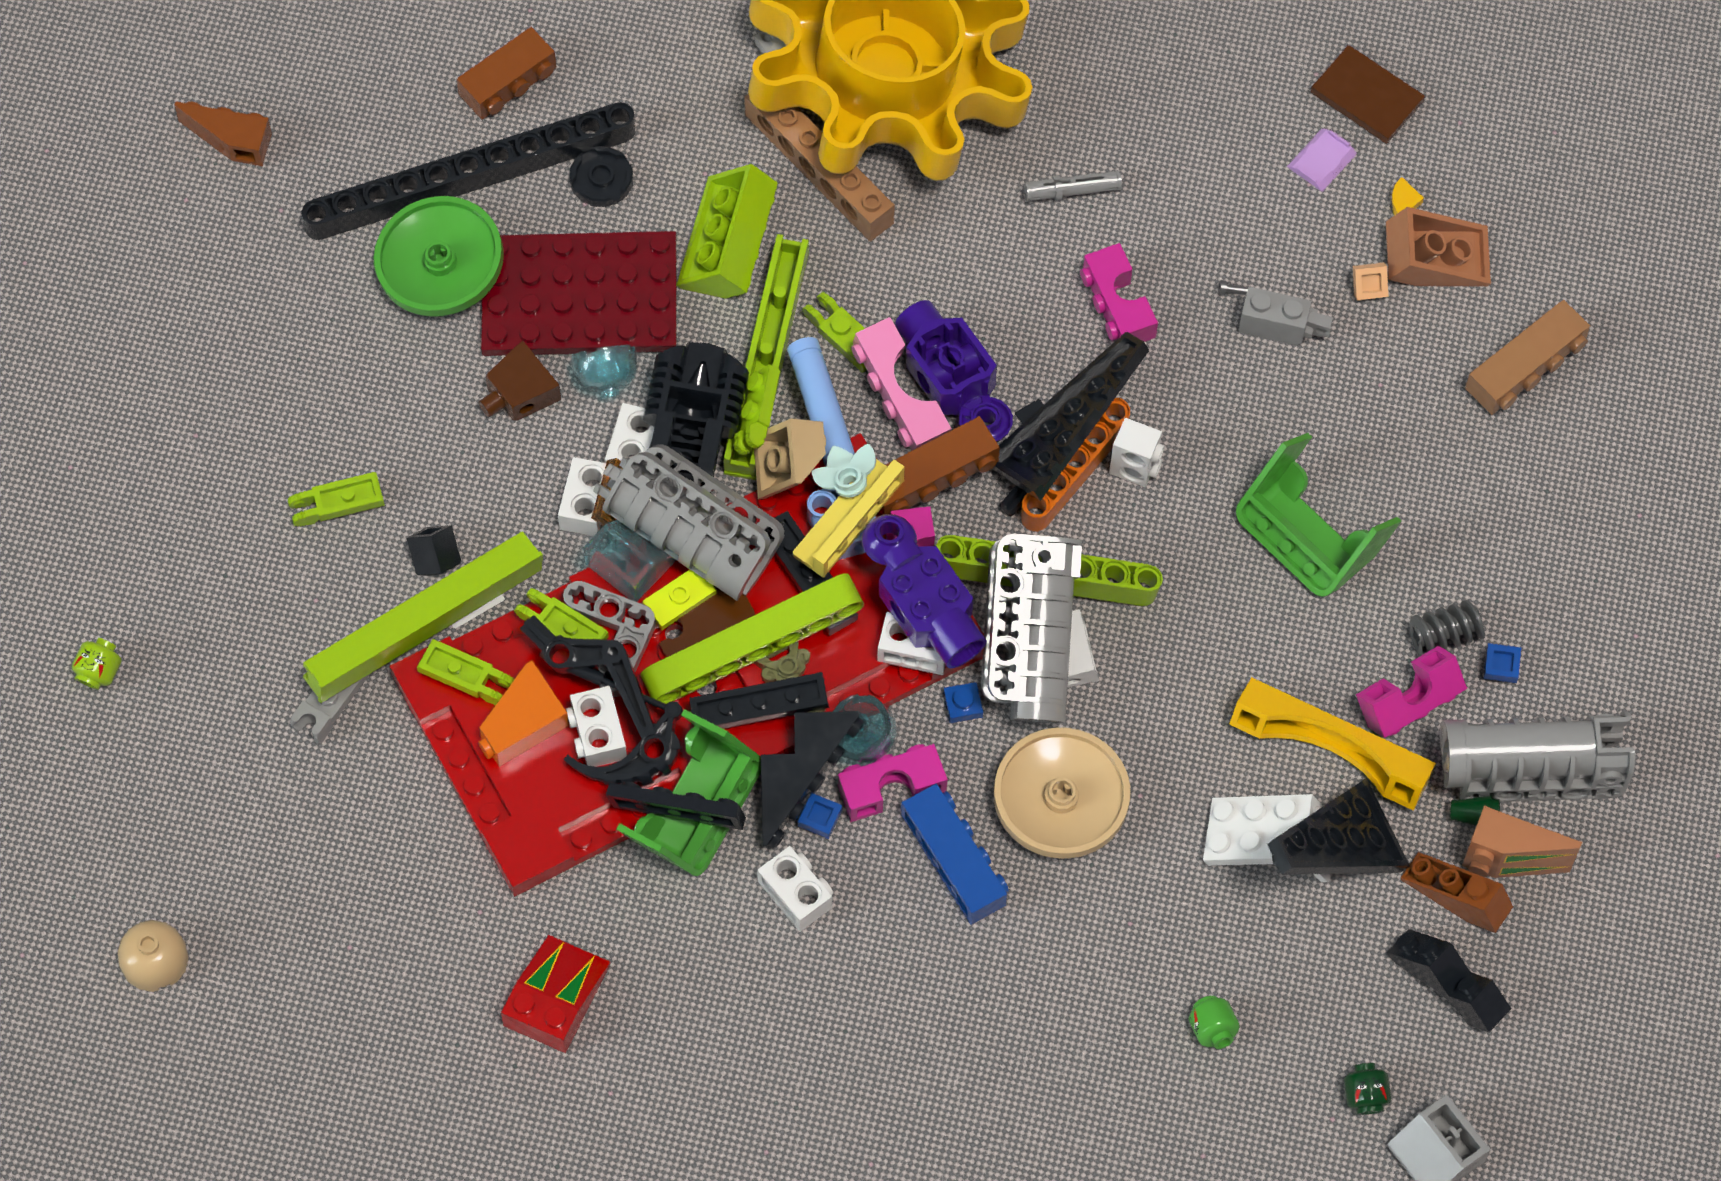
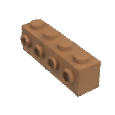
M1563 299L1472 371L1468 376L1465 389L1491 415L1500 408L1503 410L1508 409L1517 400L1519 393L1524 389L1527 392L1532 390L1540 382L1541 376L1547 371L1550 373L1554 372L1562 365L1565 360L1564 357L1571 352L1576 354L1585 347L1588 342L1586 338L1590 325Z

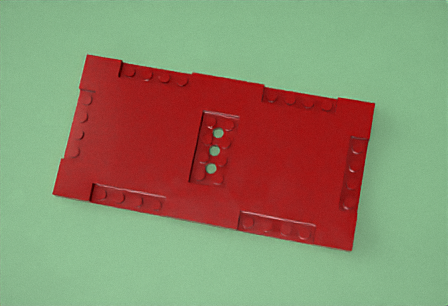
M861 433L850 438L855 453L867 444ZM823 459L819 461L814 469L825 467ZM810 472L801 484L766 499H758L757 490L743 497L773 518L788 511L804 536H806L812 529L807 521V500L813 492L823 488L815 483ZM825 507L816 508L814 511L823 514L828 509ZM734 508V511L748 518V513L744 508ZM757 518L755 524H757L760 521V519ZM645 539L570 576L569 583L545 595L551 599L554 597L565 604L563 593L567 585L575 581H583L642 604L643 600L690 569ZM749 545L751 550L756 548L754 545ZM866 553L838 560L829 571L832 577L840 574L850 575L864 602L862 609L857 612L858 620L830 636L824 628L798 641V649L804 648L810 653V661L805 665L806 670L802 676L823 672L829 708H826L824 712L859 711L862 713V720L983 659V649L974 658L959 667L948 668L945 665L943 675L877 661L878 645L886 613L890 612L879 597V579L886 566L873 561ZM774 555L746 597L756 615L800 594V592ZM580 592L577 596L571 595L574 604L584 600L590 603V611H594V604L598 597L595 596L593 603L585 599L584 592ZM532 602L524 605L539 615L544 610ZM613 602L603 604L600 609V613L605 617H613L619 611L618 605ZM625 609V615L621 623H624L625 617L634 620L636 628H639L641 624L647 625L644 615H641L639 619L629 617V609ZM514 610L454 640L448 636L439 641L492 664L493 668L510 675L513 679L517 677L526 663L533 661L565 710L572 707L570 695L600 688V686L573 674H560L552 670L540 657L541 650L520 630L525 620L519 618ZM972 615L971 619L984 636L982 629L980 628L974 616ZM679 621L674 622L664 630H661L659 627L653 632L635 672L644 695L650 697L640 674L650 665L666 658L659 646V642L667 639L666 635L671 630L676 629L683 632V627ZM598 624L608 631L609 637L607 640H614L618 631ZM896 633L891 638L896 641H903L907 636L902 633ZM630 643L622 644L628 652L629 658L633 657L637 650L636 647ZM428 647L390 665L391 675L514 897L629 839L616 830L619 823L634 831L637 821L647 815V813L614 808L606 796L608 785H605L604 782L593 781L585 777L564 761V758L569 755L574 760L586 765L585 757L578 759L574 739L579 738L577 727L570 728L569 725L499 767L493 757L487 759L478 743L482 740L480 726L496 705L486 702L480 696L476 698L418 672L417 666ZM788 649L769 660H780L783 656L789 654ZM557 650L553 656V662L557 664L566 662L569 658V650ZM752 663L710 684L716 687L715 693L765 683L762 680L763 669ZM488 679L485 685L494 691L500 692L502 695L507 690V688L495 684L490 679ZM696 690L674 702L679 703L683 711L685 709L692 713L689 698L701 695ZM613 697L628 755L642 738L622 697ZM646 703L653 723L656 724L665 711ZM588 709L583 714L587 717H594L599 714V711ZM794 715L723 728L759 756L767 754H795ZM683 716L676 721L675 734L681 743L682 752H678V758L670 768L672 772L668 776H664L661 773L653 777V784L643 786L641 782L636 784L645 789L653 790L654 787H663L673 792L692 758L687 754L685 737L688 731L694 727L691 722ZM597 739L591 745L600 748L608 742L604 739ZM658 742L651 744L647 750V756L650 758L660 757L664 752V745ZM610 763V764H606V765H601V766H597V767L608 766V765H612V764H614V763Z

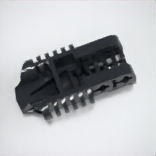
M689 342L686 346H675L658 353L655 357L652 379L649 386L650 390L647 395L648 400L646 401L643 421L655 427L651 447L657 444L666 445L714 477L722 439L734 438L735 433L738 431L737 426L739 425V416L741 415L744 401L743 395L746 391L749 376L748 369L742 366L735 357L728 354L725 348L709 343ZM661 453L655 455L662 460L663 455ZM675 463L671 468L674 469L678 464ZM681 470L679 474L694 482L693 475L689 471Z

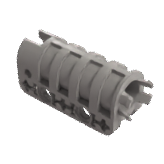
M657 444L645 452L632 456L629 460L622 457L619 466L623 470L611 463L607 466L603 474L611 478L606 484L611 490L599 483L595 485L593 492L606 499L603 511L736 601L739 600L742 593L747 595L754 587L784 539V528L778 520L666 445ZM661 453L663 455L662 460L655 455ZM677 463L678 465L672 469L671 466ZM681 470L689 471L693 475L694 482L688 480L679 472ZM716 490L718 493L715 497L710 492ZM729 499L732 500V503L729 506L725 505L726 502L729 501ZM734 508H744L748 513V518L734 511ZM756 519H760V521L757 524H755ZM771 527L773 529L771 535L775 539L769 538L768 533L765 531L766 528ZM749 545H754L756 548L751 550Z

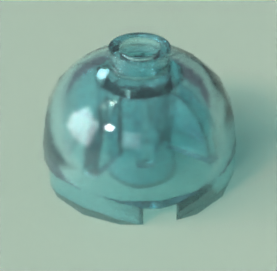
M635 346L596 348L597 351L591 352V356H587V351L571 356L576 380L586 390L600 392V398L619 396V389L628 386L634 380L637 372Z
M851 695L841 701L833 710V712L859 711L862 713V720L865 721L863 728L855 738L849 736L842 745L846 749L842 757L862 764L870 763L885 756L893 747L897 735L896 720L892 711L876 697L871 695Z

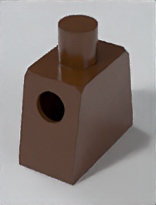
M522 341L487 373L486 383L490 394L479 400L478 404L487 417H491L501 409H504L512 420L518 421L560 401V385L524 341Z

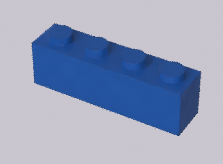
M936 783L901 802V816L966 919L972 925L1005 907L1009 889L1004 878L1000 874L995 875L990 868L991 860L986 850L982 846L977 847L971 838L974 836L968 822L964 818L960 820L955 813L956 805L951 795L947 791L942 792Z

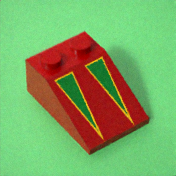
M548 935L516 982L501 1011L503 1026L566 1054L611 962Z

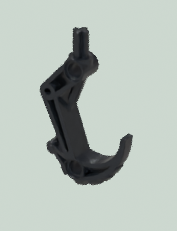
M535 615L530 619L528 618L520 630L541 650L540 657L552 670L560 674L570 673L598 686L604 684L618 690L642 738L639 744L625 758L612 765L602 767L588 766L574 760L569 755L564 758V761L585 777L593 781L604 782L605 785H609V782L621 784L622 781H629L633 783L641 782L643 786L653 784V777L659 773L668 776L672 772L670 768L678 758V752H682L681 743L675 734L676 721L681 719L683 712L680 704L674 701L665 704L642 693L628 652L619 641L565 638L562 635L556 637ZM559 649H567L570 653L567 661L561 664L554 663L553 656L555 652ZM609 670L614 681L605 678V674L600 671ZM646 703L665 711L656 724L653 723ZM656 742L662 743L664 745V752L660 757L650 758L647 756V750L651 744Z

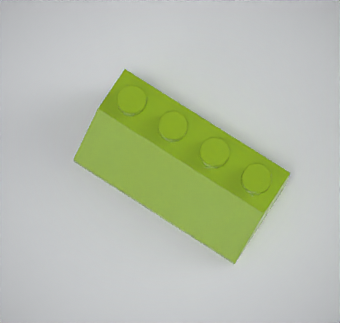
M753 164L708 176L677 281V287L724 299L747 293L751 284L754 265L759 256L762 237L767 228L770 209L775 200L774 195L778 182Z

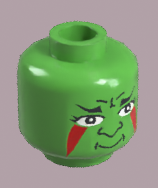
M1206 996L1198 1000L1193 1005L1189 1022L1199 1043L1205 1047H1215L1216 1049L1228 1047L1232 1044L1233 1038L1237 1035L1240 1028L1230 1003L1216 996Z

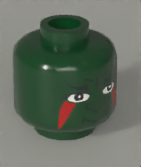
M1375 1063L1354 1065L1355 1072H1351L1344 1077L1347 1106L1350 1109L1356 1110L1357 1115L1384 1112V1106L1390 1104L1392 1099L1388 1073L1385 1070L1376 1069Z

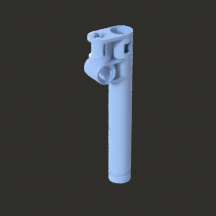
M806 337L794 341L788 346L787 351L809 419L811 421L823 422L824 435L826 437V454L822 459L826 467L827 457L832 446H838L853 455L855 451L818 339ZM820 489L809 496L807 500V521L812 528L824 515V513L820 514L814 510L819 507L829 509L839 497L836 490ZM864 530L839 560L865 553L862 546Z

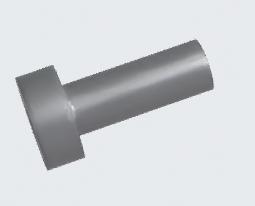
M1220 280L1218 294L1225 295L1228 292L1246 295L1248 287L1229 285L1227 281Z

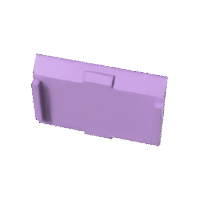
M1321 129L1287 167L1323 192L1357 153L1350 146V143L1331 130Z

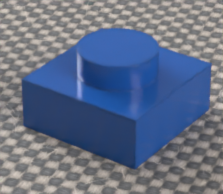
M1488 643L1483 679L1517 683L1521 648Z
M977 682L944 688L943 694L950 723L983 718Z
M811 793L806 807L798 820V827L829 839L843 810V805Z

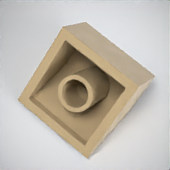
M790 418L767 429L764 445L754 449L758 499H766L797 486L805 480L826 454V437L824 435L823 422Z

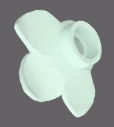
M869 444L861 447L854 455L838 446H832L827 457V466L816 468L811 473L819 487L836 490L842 497H855L865 490L867 486L866 477L875 468L876 456Z

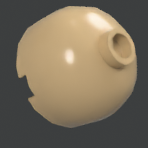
M157 920L139 922L128 929L121 938L118 948L119 967L126 980L136 988L151 992L159 991V988L169 984L172 986L178 982L184 974L188 963L186 943L179 932L166 922Z

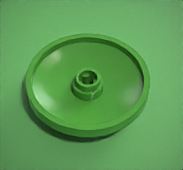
M451 196L421 199L401 209L382 229L374 250L375 271L384 292L399 307L423 316L451 315L479 302L496 283L504 258L501 236L489 214L468 200Z

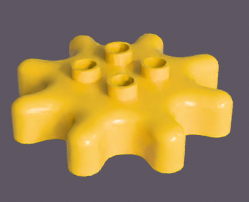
M750 0L748 13L753 26L762 32L775 36L786 45L781 49L764 53L755 59L748 89L750 102L757 109L764 112H776L787 108L802 107L820 116L825 123L818 155L823 168L831 173L841 175L850 172L858 164L862 154L868 147L886 143L898 145L906 149L914 158L919 170L925 177L934 181L946 180L956 172L964 144V136L958 125L959 122L967 119H977L1008 129L1017 126L1025 118L1032 92L1031 80L1021 71L999 62L993 56V53L1010 49L1022 39L1030 9L1027 0Z

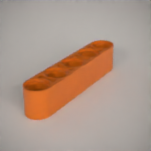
M1121 398L1113 400L1068 462L1077 461L1082 466L1072 467L1067 464L1055 480L1053 485L1061 486L1062 490L1054 491L1049 489L1041 501L1029 493L1025 495L1022 500L1021 522L1026 529L1037 532L1045 529L1109 454L1124 419L1130 418V407L1125 400ZM1117 415L1121 420L1113 421L1108 416ZM1091 438L1100 439L1102 443L1093 444L1088 440ZM1039 508L1043 513L1038 515L1032 514L1029 510Z

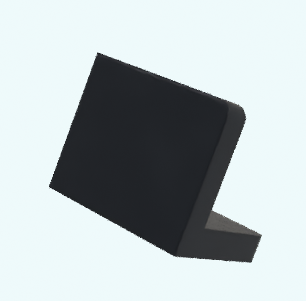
M452 525L426 527L406 538L417 575L442 574L461 563Z

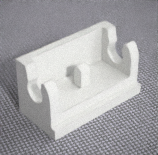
M1080 609L1072 611L1068 687L1099 681L1085 621Z

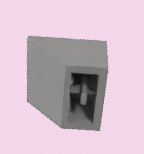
M1447 1094L1419 1113L1387 1144V1147L1414 1181H1459L1483 1164L1491 1150Z

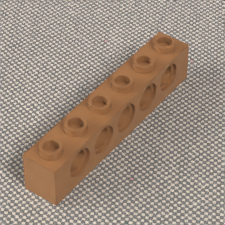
M749 94L745 96V116L870 242L894 224L895 205L856 166L850 172L841 175L831 173L823 168L818 155L822 131L798 107L776 112H764L757 109L750 102Z

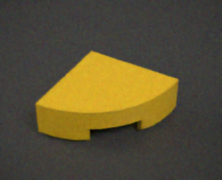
M1402 177L1396 182L1392 192L1391 200L1394 215L1406 207L1416 209L1424 200V197Z

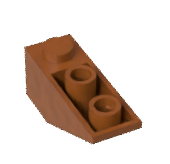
M175 102L174 106L178 121L228 159L235 162L263 166L272 136L269 118L258 113L244 114L233 112L225 107H218L217 109L205 107L196 102Z
M1420 852L1417 853L1401 877L1404 883L1461 919L1493 933L1498 931L1513 908L1503 884Z

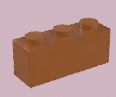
M530 27L456 79L458 94L483 120L490 114L498 113L514 97H520L525 94L529 87L538 80L548 78L556 69L555 51Z

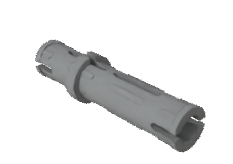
M1119 170L1061 178L1059 175L1052 176V179L1024 182L1026 202L1051 198L1058 201L1067 196L1119 191L1122 188Z

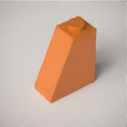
M533 661L526 663L480 726L482 740L478 742L487 759L493 757L499 767L569 726L566 710Z

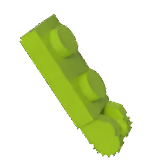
M821 292L817 296V300L831 316L825 320L821 313L810 304H807L802 309L804 315L818 329L819 334L858 370L864 373L867 369L864 363L859 364L856 361L851 346H853L855 333L865 328L842 306L839 308L832 297L825 292Z
M771 364L754 372L748 379L747 399L741 411V417L743 418L741 429L735 433V441L733 442L734 450L739 455H747L752 451V448L758 449L764 445L780 375L779 368Z
M376 472L314 486L312 490L300 492L288 498L289 507L292 509L307 507L314 502L316 503V508L304 510L303 512L300 511L292 516L293 524L297 527L315 524L318 520L321 522L385 506Z
M530 588L526 595L532 603L544 609L539 615L521 604H518L514 609L517 616L525 621L535 615L556 637L562 635L565 638L601 640H607L609 637L608 631L558 599L554 597L551 599L533 588Z
M432 639L417 666L418 672L476 698L480 696L486 702L494 705L498 703L503 695L485 686L488 679L507 689L515 680L510 675L493 668L492 664L435 639Z

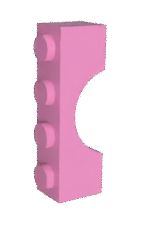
M888 317L855 333L851 349L856 361L859 364L864 363L868 371L867 380L874 392L879 391L884 400L882 407L885 414L890 420L894 419L899 427L897 434L902 445L905 448L910 447L911 451L946 434L952 428L937 401H922L912 398L898 385L894 375V365L902 356L905 343L892 319Z

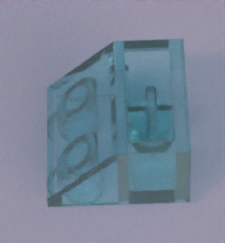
M618 520L605 524L583 547L585 564L627 598L635 602L676 561V559L651 544V542Z

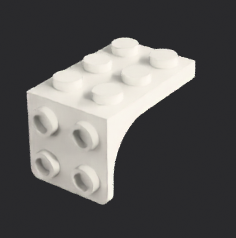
M1313 794L1212 798L1203 861L1208 866L1274 864L1267 844L1322 808L1323 805ZM1313 874L1321 882L1330 881L1331 874Z

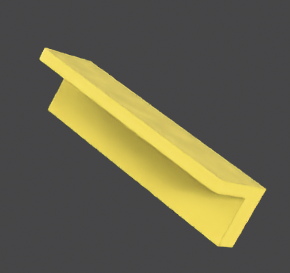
M876 459L875 468L866 477L867 486L861 494L850 498L839 495L794 549L793 557L824 578L865 529L866 525L870 523L904 482L905 466L893 460L887 467Z

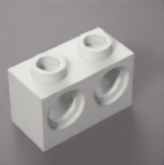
M622 403L605 457V463H611L623 470L619 466L622 457L626 458L629 455L645 452L651 447L655 427L643 421L645 408ZM640 426L648 428L647 431L642 433L634 431L635 428Z
M1125 418L1113 444L1109 474L1146 487L1150 476L1156 478L1162 465L1161 457L1165 445L1160 444L1162 431Z
M573 457L558 512L560 530L598 537L601 525H607L609 514L603 511L606 499L593 492L595 486H588L585 483L590 480H597L600 482V485L611 490L606 485L611 478L603 474L609 464ZM582 509L592 511V513L585 516L578 514Z
M887 612L878 645L877 661L943 675L945 663L934 648H915L908 637L903 641H896L891 638L896 633L906 634L893 615Z
M610 686L570 695L572 707L566 708L570 728L577 727L579 738L574 739L578 759L585 757L586 765L597 767L618 762L627 756L626 745ZM588 709L599 711V714L594 717H587L583 713ZM597 739H604L608 742L600 748L591 745Z
M789 846L757 869L758 882L799 932H801L832 909L833 890L824 878L817 879L811 872L812 865L806 856L801 852L796 854L791 846ZM788 869L795 872L796 875L791 879H783L778 874ZM804 895H812L817 901L807 905L803 904L799 899Z

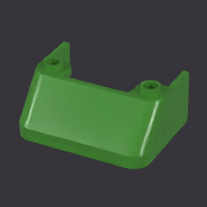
M1309 433L1285 441L1279 446L1238 503L1236 516L1239 523L1311 592L1318 596H1327L1336 592L1375 558L1402 520L1395 517L1372 527L1370 531L1364 529L1354 531L1344 540L1300 498L1307 488L1308 477L1305 470L1295 460L1312 438Z
M684 709L681 716L695 725L688 731L685 737L686 752L692 758L674 788L673 794L686 795V793L692 792L713 801H718L719 798H727L738 803L741 808L761 773V756L728 731ZM650 813L637 821L634 831L620 823L616 830L694 876H699L709 866L730 828L657 816L654 813Z

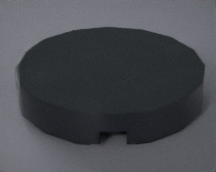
M597 146L590 148L589 152L581 153L575 158L570 167V184L574 194L582 202L593 207H608L618 204L627 197L633 186V169L622 152L611 147Z

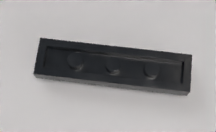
M788 511L775 517L784 528V539L774 555L799 592L802 593L833 578L830 572L823 578L793 557L794 549L805 536ZM771 527L766 528L765 531L768 533L769 538L775 539L771 535L773 529ZM858 613L826 627L825 630L829 636L858 620Z
M823 672L689 698L693 714L722 729L794 715V713H806L829 708Z
M622 781L621 784L609 782L606 796L614 808L647 814L654 813L658 816L743 830L746 820L738 803L727 798H719L718 801L705 799L704 796L697 793L688 792L686 795L673 794L671 790L663 787H654L653 790L641 788L638 784L629 781Z

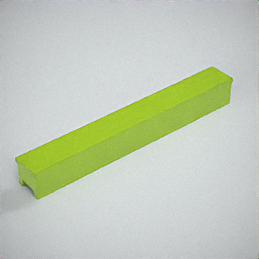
M781 234L776 236L746 362V368L749 371L748 379L754 372L771 364L779 368L780 380L809 256L808 239H802V242L783 239ZM746 384L745 394L743 395V396H744V401H743V404H742V408H743V406L745 405L746 399H747V394H748L747 384ZM741 415L739 416V417H740V421H739V425L737 426V428H738V431H737V432H739L740 429H741V424H742V419H743V418L741 417ZM734 438L728 439L724 455V475L756 480L754 448L747 455H739L734 450Z
M523 531L304 661L303 666L308 671L303 674L304 680L317 695L320 703L326 701L541 571L542 552L536 549Z

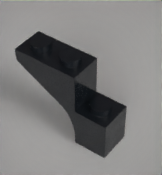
M1408 929L1398 937L1396 943L1387 951L1389 957L1397 965L1446 998L1469 1026L1490 1032L1512 1009L1492 979L1470 972L1450 942Z

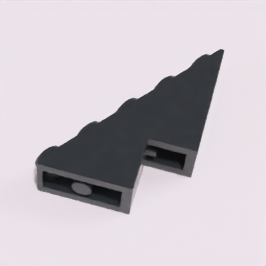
M861 712L794 713L795 754L761 755L762 837L764 847H771L775 850L786 835L782 829L790 819L795 822L806 807L802 801L809 792L815 794L826 778L822 773L829 764L835 766L846 750L842 745L849 736L855 738L863 728L865 721L862 720Z

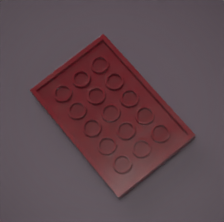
M676 231L500 235L504 250L502 269L492 289L482 298V356H506L522 341H524L534 355L663 352L677 346Z

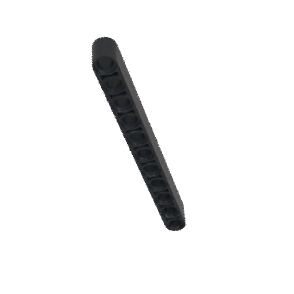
M613 103L306 202L301 211L305 232L312 239H326L391 218L404 207L421 199L436 196L457 197L575 159L581 153L589 152L590 148L597 146L613 147L625 143L635 135L634 110L627 103ZM617 121L626 122L624 124H616ZM590 130L596 131V132L593 133V134H586V133H585V132L590 131ZM558 140H565V141H566L565 143H562V144L555 143V142L558 141ZM527 150H536L534 153H525ZM499 159L506 160L503 163H495ZM467 169H475L472 173L464 172ZM436 179H445L443 182H434ZM408 188H413V189H415V190L412 191V192H403L404 190H406V189H408ZM376 198H384L381 202H373ZM346 208H354V209H353L352 211H350V212H343V211H342V210H344V209H346ZM318 217L323 218V220L318 222L312 221L313 219Z

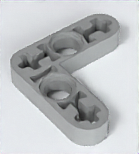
M575 581L567 585L563 593L564 602L567 606L593 622L618 631L614 640L622 644L630 643L636 647L635 655L630 658L636 672L656 626L655 616L651 608L583 581ZM580 592H584L585 599L593 603L595 596L598 597L594 604V611H590V603L584 600L574 604L571 595L577 596ZM607 602L617 604L619 607L618 613L613 617L603 616L600 613L603 604ZM625 609H629V617L639 619L641 615H644L648 624H641L639 628H636L634 620L625 617V622L621 623L625 615ZM609 670L600 671L605 674V678H612ZM601 684L600 688L606 687L607 685ZM611 688L613 697L621 696L618 690Z

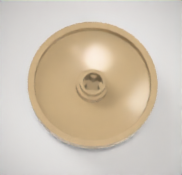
M1073 728L1044 729L1022 738L1009 749L1002 759L994 784L995 809L1005 830L1026 849L1051 858L1067 859L1081 857L1102 848L1122 827L1130 803L1129 777L1119 756L1098 737Z

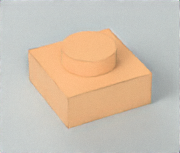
M1384 262L1353 266L1354 297L1356 300L1389 297L1387 265Z

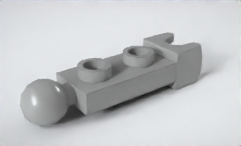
M369 675L322 703L318 701L317 695L312 691L291 716L290 723L292 728L299 732L305 725L313 723L315 724L312 728L314 741L316 744L322 743L332 730L334 722Z

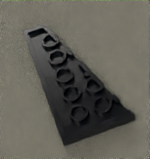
M1127 331L999 445V461L992 470L1041 501L1149 352L1145 342Z
M1367 778L1267 844L1272 854V861L1282 875L1400 873L1410 866Z

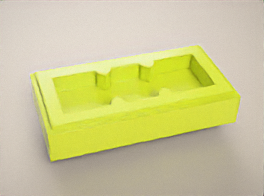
M690 569L643 600L642 604L651 608L656 623L661 630H664L680 617L717 594V590L712 584Z

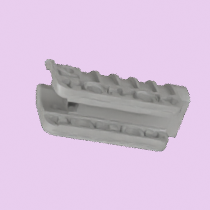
M1009 534L995 542L990 549L984 637L987 643L983 648L981 691L984 698L989 702L1011 704L1010 721L1033 723L1066 722L1074 580L1080 578L1082 540ZM1008 545V550L1014 552V557L1009 558V553L1003 552V546ZM1002 563L1007 564L1006 569H1001ZM1001 578L1010 580L1012 583L1011 593H1007L1001 588ZM1012 601L1011 608L1006 606V602ZM1004 613L1005 618H1010V624L1005 625L1004 620H999V614ZM998 630L1003 632V636L997 637ZM998 644L1006 647L1008 651L1006 661L998 658L996 654ZM1007 668V669H1008L1007 675H1006V674H1003V673H1002V670H998V669ZM995 681H1000L1001 685H1005L1006 690L1001 692L1000 688H996L994 685Z
M1621 711L1619 716L1612 714L1589 715L1586 721H1571L1569 716H1563L1560 721L1546 722L1543 717H1536L1534 722L1520 723L1518 718H1511L1509 723H1494L1492 719H1485L1483 724H1468L1465 719L1442 720L1439 737L1444 788H1459L1460 799L1491 795L1492 799H1500V802L1608 799L1619 797L1626 792L1632 779L1636 752L1632 747H1609H1613L1623 740V728L1630 723L1631 714L1629 711Z

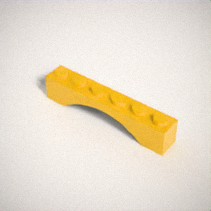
M1252 677L1238 699L1229 725L1259 739H1294L1327 749L1361 770L1376 786L1383 797L1413 811L1436 765L1431 760Z

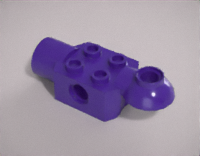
M929 300L916 302L906 308L898 316L894 325L907 345L906 367L930 401H937L944 415H959L960 426L980 416L983 422L991 423V425H986L995 441L999 442L1008 435L1013 425V415L1010 408L1003 401L990 397L996 386L997 364L963 318H943Z
M884 514L868 523L862 534L864 551L873 561L886 566L879 579V597L914 647H933L948 668L959 667L979 654L985 647L987 640L971 619L973 597L937 546H918L917 535L913 526L905 518L898 515ZM887 533L895 534L897 538L893 540H886L882 536Z

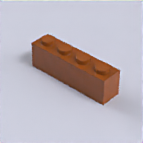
M979 416L895 459L905 466L904 482L880 509V515L891 514V511L910 509L921 501L923 503L929 502L936 498L940 491L950 486L955 488L962 485L969 476L979 471L984 473L991 470L999 461L1000 447L981 417Z

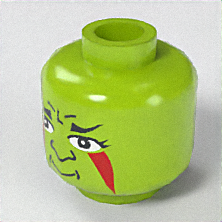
M99 637L96 643L92 641L83 642L71 666L76 674L74 679L96 690H99L100 686H109L122 662L121 657L114 652L116 645Z

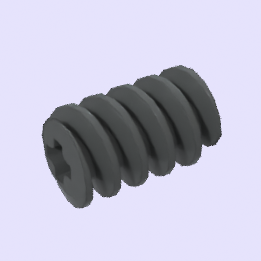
M1468 600L1462 601L1460 607L1456 604H1451L1447 610L1443 607L1436 609L1435 615L1431 611H1427L1423 614L1422 618L1419 615H1414L1410 619V636L1419 656L1422 655V647L1425 646L1430 651L1435 648V643H1438L1440 647L1447 650L1448 639H1451L1455 647L1460 646L1461 635L1464 636L1468 643H1471L1473 640L1472 632H1476L1480 639L1485 638V629L1480 612Z

